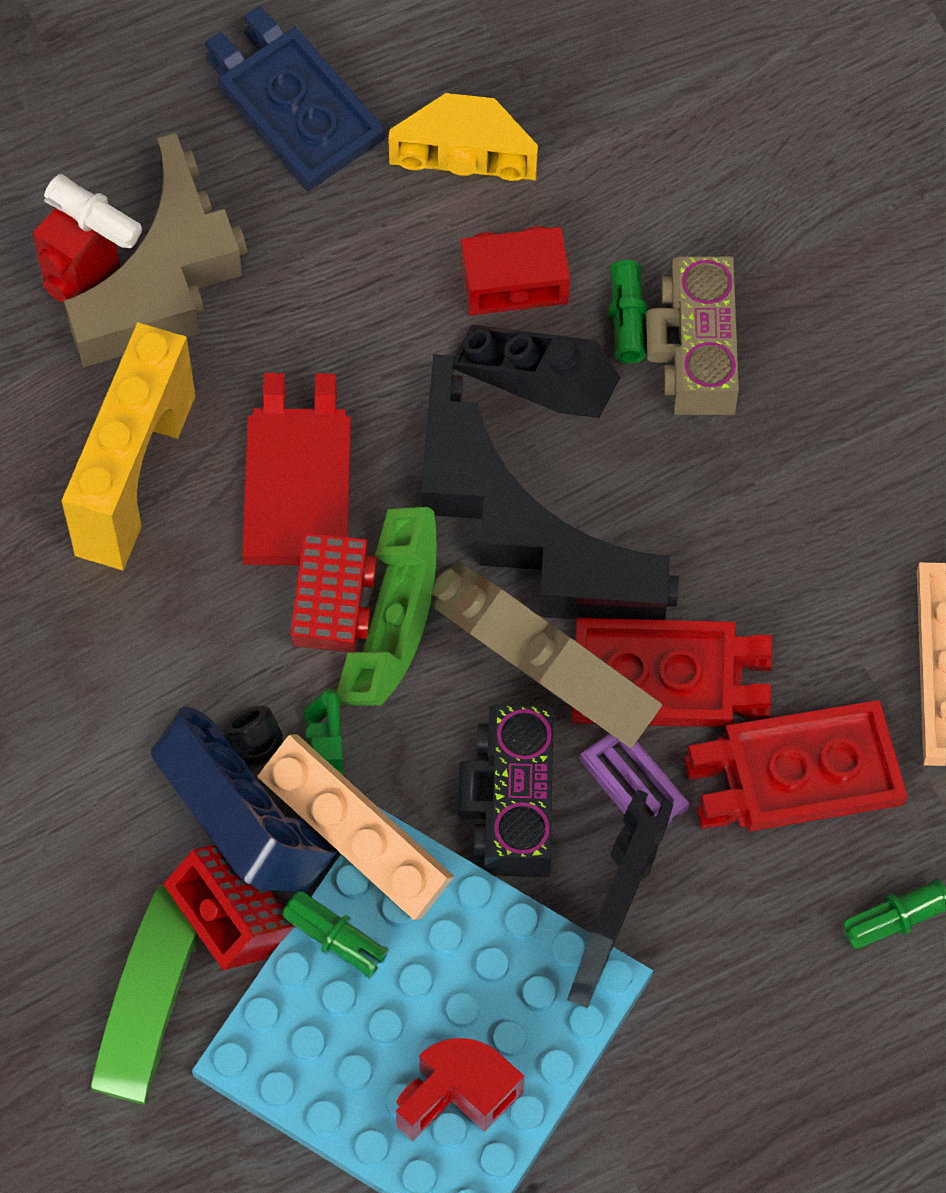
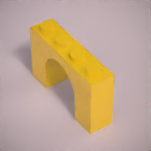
M139 322L136 324L62 498V505L76 557L122 571L125 569L142 527L137 504V487L141 465L150 437L153 432L178 439L196 397L186 336Z

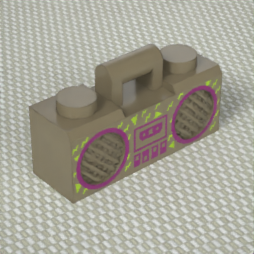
M673 258L671 276L661 277V306H671V308H654L646 312L647 359L654 363H673V365H664L663 385L664 396H673L674 415H735L739 384L734 258ZM667 327H677L678 344H667Z

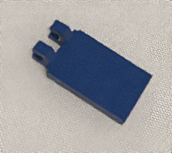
M260 5L244 15V21L248 24L244 28V33L258 49V51L246 59L243 58L240 51L221 31L205 41V46L209 50L206 53V59L220 75L217 77L219 90L308 192L385 140L386 129L296 27L283 33L278 24Z

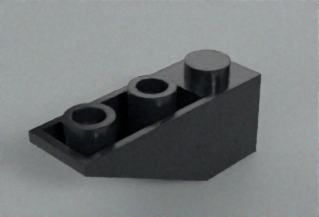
M471 325L454 357V370L555 412L600 418L620 379L619 374L597 340Z

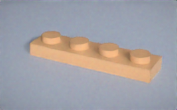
M919 562L917 568L923 765L946 766V563Z
M298 734L289 735L257 776L413 920L422 919L455 876Z

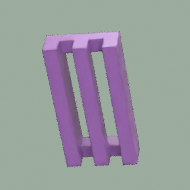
M609 733L580 754V762L624 814L632 798L599 760L598 756L600 755L604 757L634 794H636L638 789L648 793L644 806L652 816H657L661 804L613 749L612 746L616 743L620 744L667 801L674 803L668 825L676 815L679 814L681 816L689 810L690 803L638 742L631 749Z

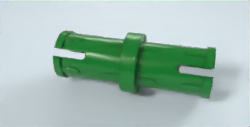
M620 260L612 263L609 269L612 302L608 305V319L613 323L614 359H617L620 363L633 364L646 358L644 321L646 320L648 307L646 302L642 300L641 264L638 265V262L633 260Z

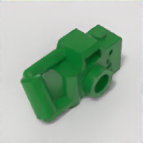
M327 689L304 707L303 714L306 724L305 742L344 776L340 720L341 698L336 691ZM327 717V722H325V723H319L320 721H322L324 718Z

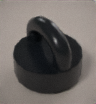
M263 705L240 712L226 724L223 730L224 736L246 764H257L269 759L283 742V734L275 716L269 707ZM268 740V742L263 747L254 751H249Z

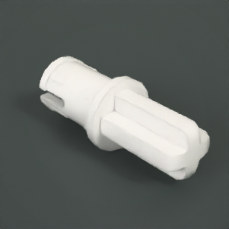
M63 174L54 177L45 191L44 196L46 199L44 201L78 221L79 228L85 232L93 229L122 248H132L142 233L140 223L107 204L106 196L101 193L94 195L78 186Z

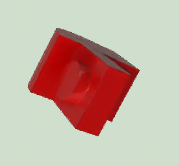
M454 1038L438 1042L428 1047L419 1055V1070L427 1079L424 1082L420 1078L412 1081L396 1100V1104L399 1106L396 1110V1125L409 1139L414 1141L453 1102L486 1132L524 1093L525 1076L498 1051L483 1042L467 1038Z

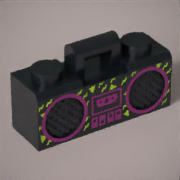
M489 706V724L478 723L477 756H488V761L465 760L459 763L458 816L471 819H486V824H475L474 857H485V871L494 876L550 877L554 706ZM480 778L494 779L493 801H480Z

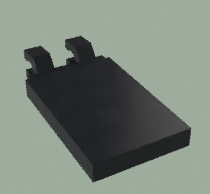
M639 789L627 807L623 818L625 825L617 837L610 854L619 869L591 932L567 998L568 1001L587 1009L640 881L647 877L651 871L659 843L664 837L674 803L663 800L657 816H649L642 811L648 793Z

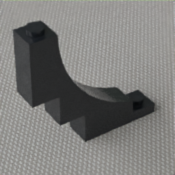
M433 354L421 488L422 507L432 509L435 516L482 519L480 566L542 570L539 605L540 617L577 620V618L665 620L667 607H677L679 576L669 575L670 556L644 553L615 546L574 528L545 509L524 490L506 468L485 429L478 403L462 402L463 376L454 375V356Z

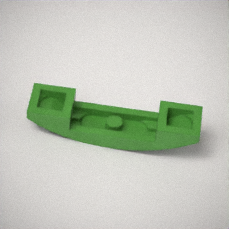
M429 507L387 510L375 556L385 563L387 568L363 652L347 653L337 693L341 698L340 706H381L402 680L416 653L431 605L436 571V523L434 511Z
M160 884L146 910L128 956L110 1011L91 1084L93 1092L144 1106L162 1055L160 1046L191 952H196L200 939L165 886Z

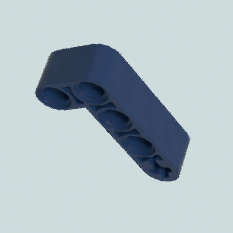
M191 707L179 709L151 749V756L240 878L248 884L263 890L291 893L302 891L307 893L338 850L305 820L287 818L283 815L218 726L208 716Z

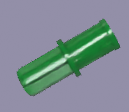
M937 878L929 884L898 897L894 894L886 895L884 903L844 920L843 930L847 941L854 949H861L898 932L902 936L909 934L911 931L910 927L943 912L946 913V887Z
M298 891L289 900L284 909V919L323 945L321 948L323 953L333 952L365 974L364 976L368 979L379 968L377 964L363 956L361 952H366L380 963L384 962L389 953V948L383 947L351 925L350 916L346 914L341 918L305 892Z

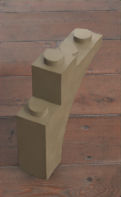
M177 133L157 138L163 169V190L156 217L143 242L126 263L109 278L74 298L64 300L69 327L82 367L123 356L137 322L186 337L199 334L197 314L204 312V306L198 288L242 276L240 256L248 252L241 227L239 225L231 227L225 209L212 211L206 190L197 192L193 180L199 178V172L191 149L182 150Z
M458 560L455 561L450 569L445 570L434 583L430 606L631 749L663 704L586 648Z

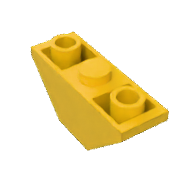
M445 93L389 131V165H399L408 170H422L424 168L444 170L461 176L472 174L499 176L508 181H519L521 179L536 180L538 145L495 98Z

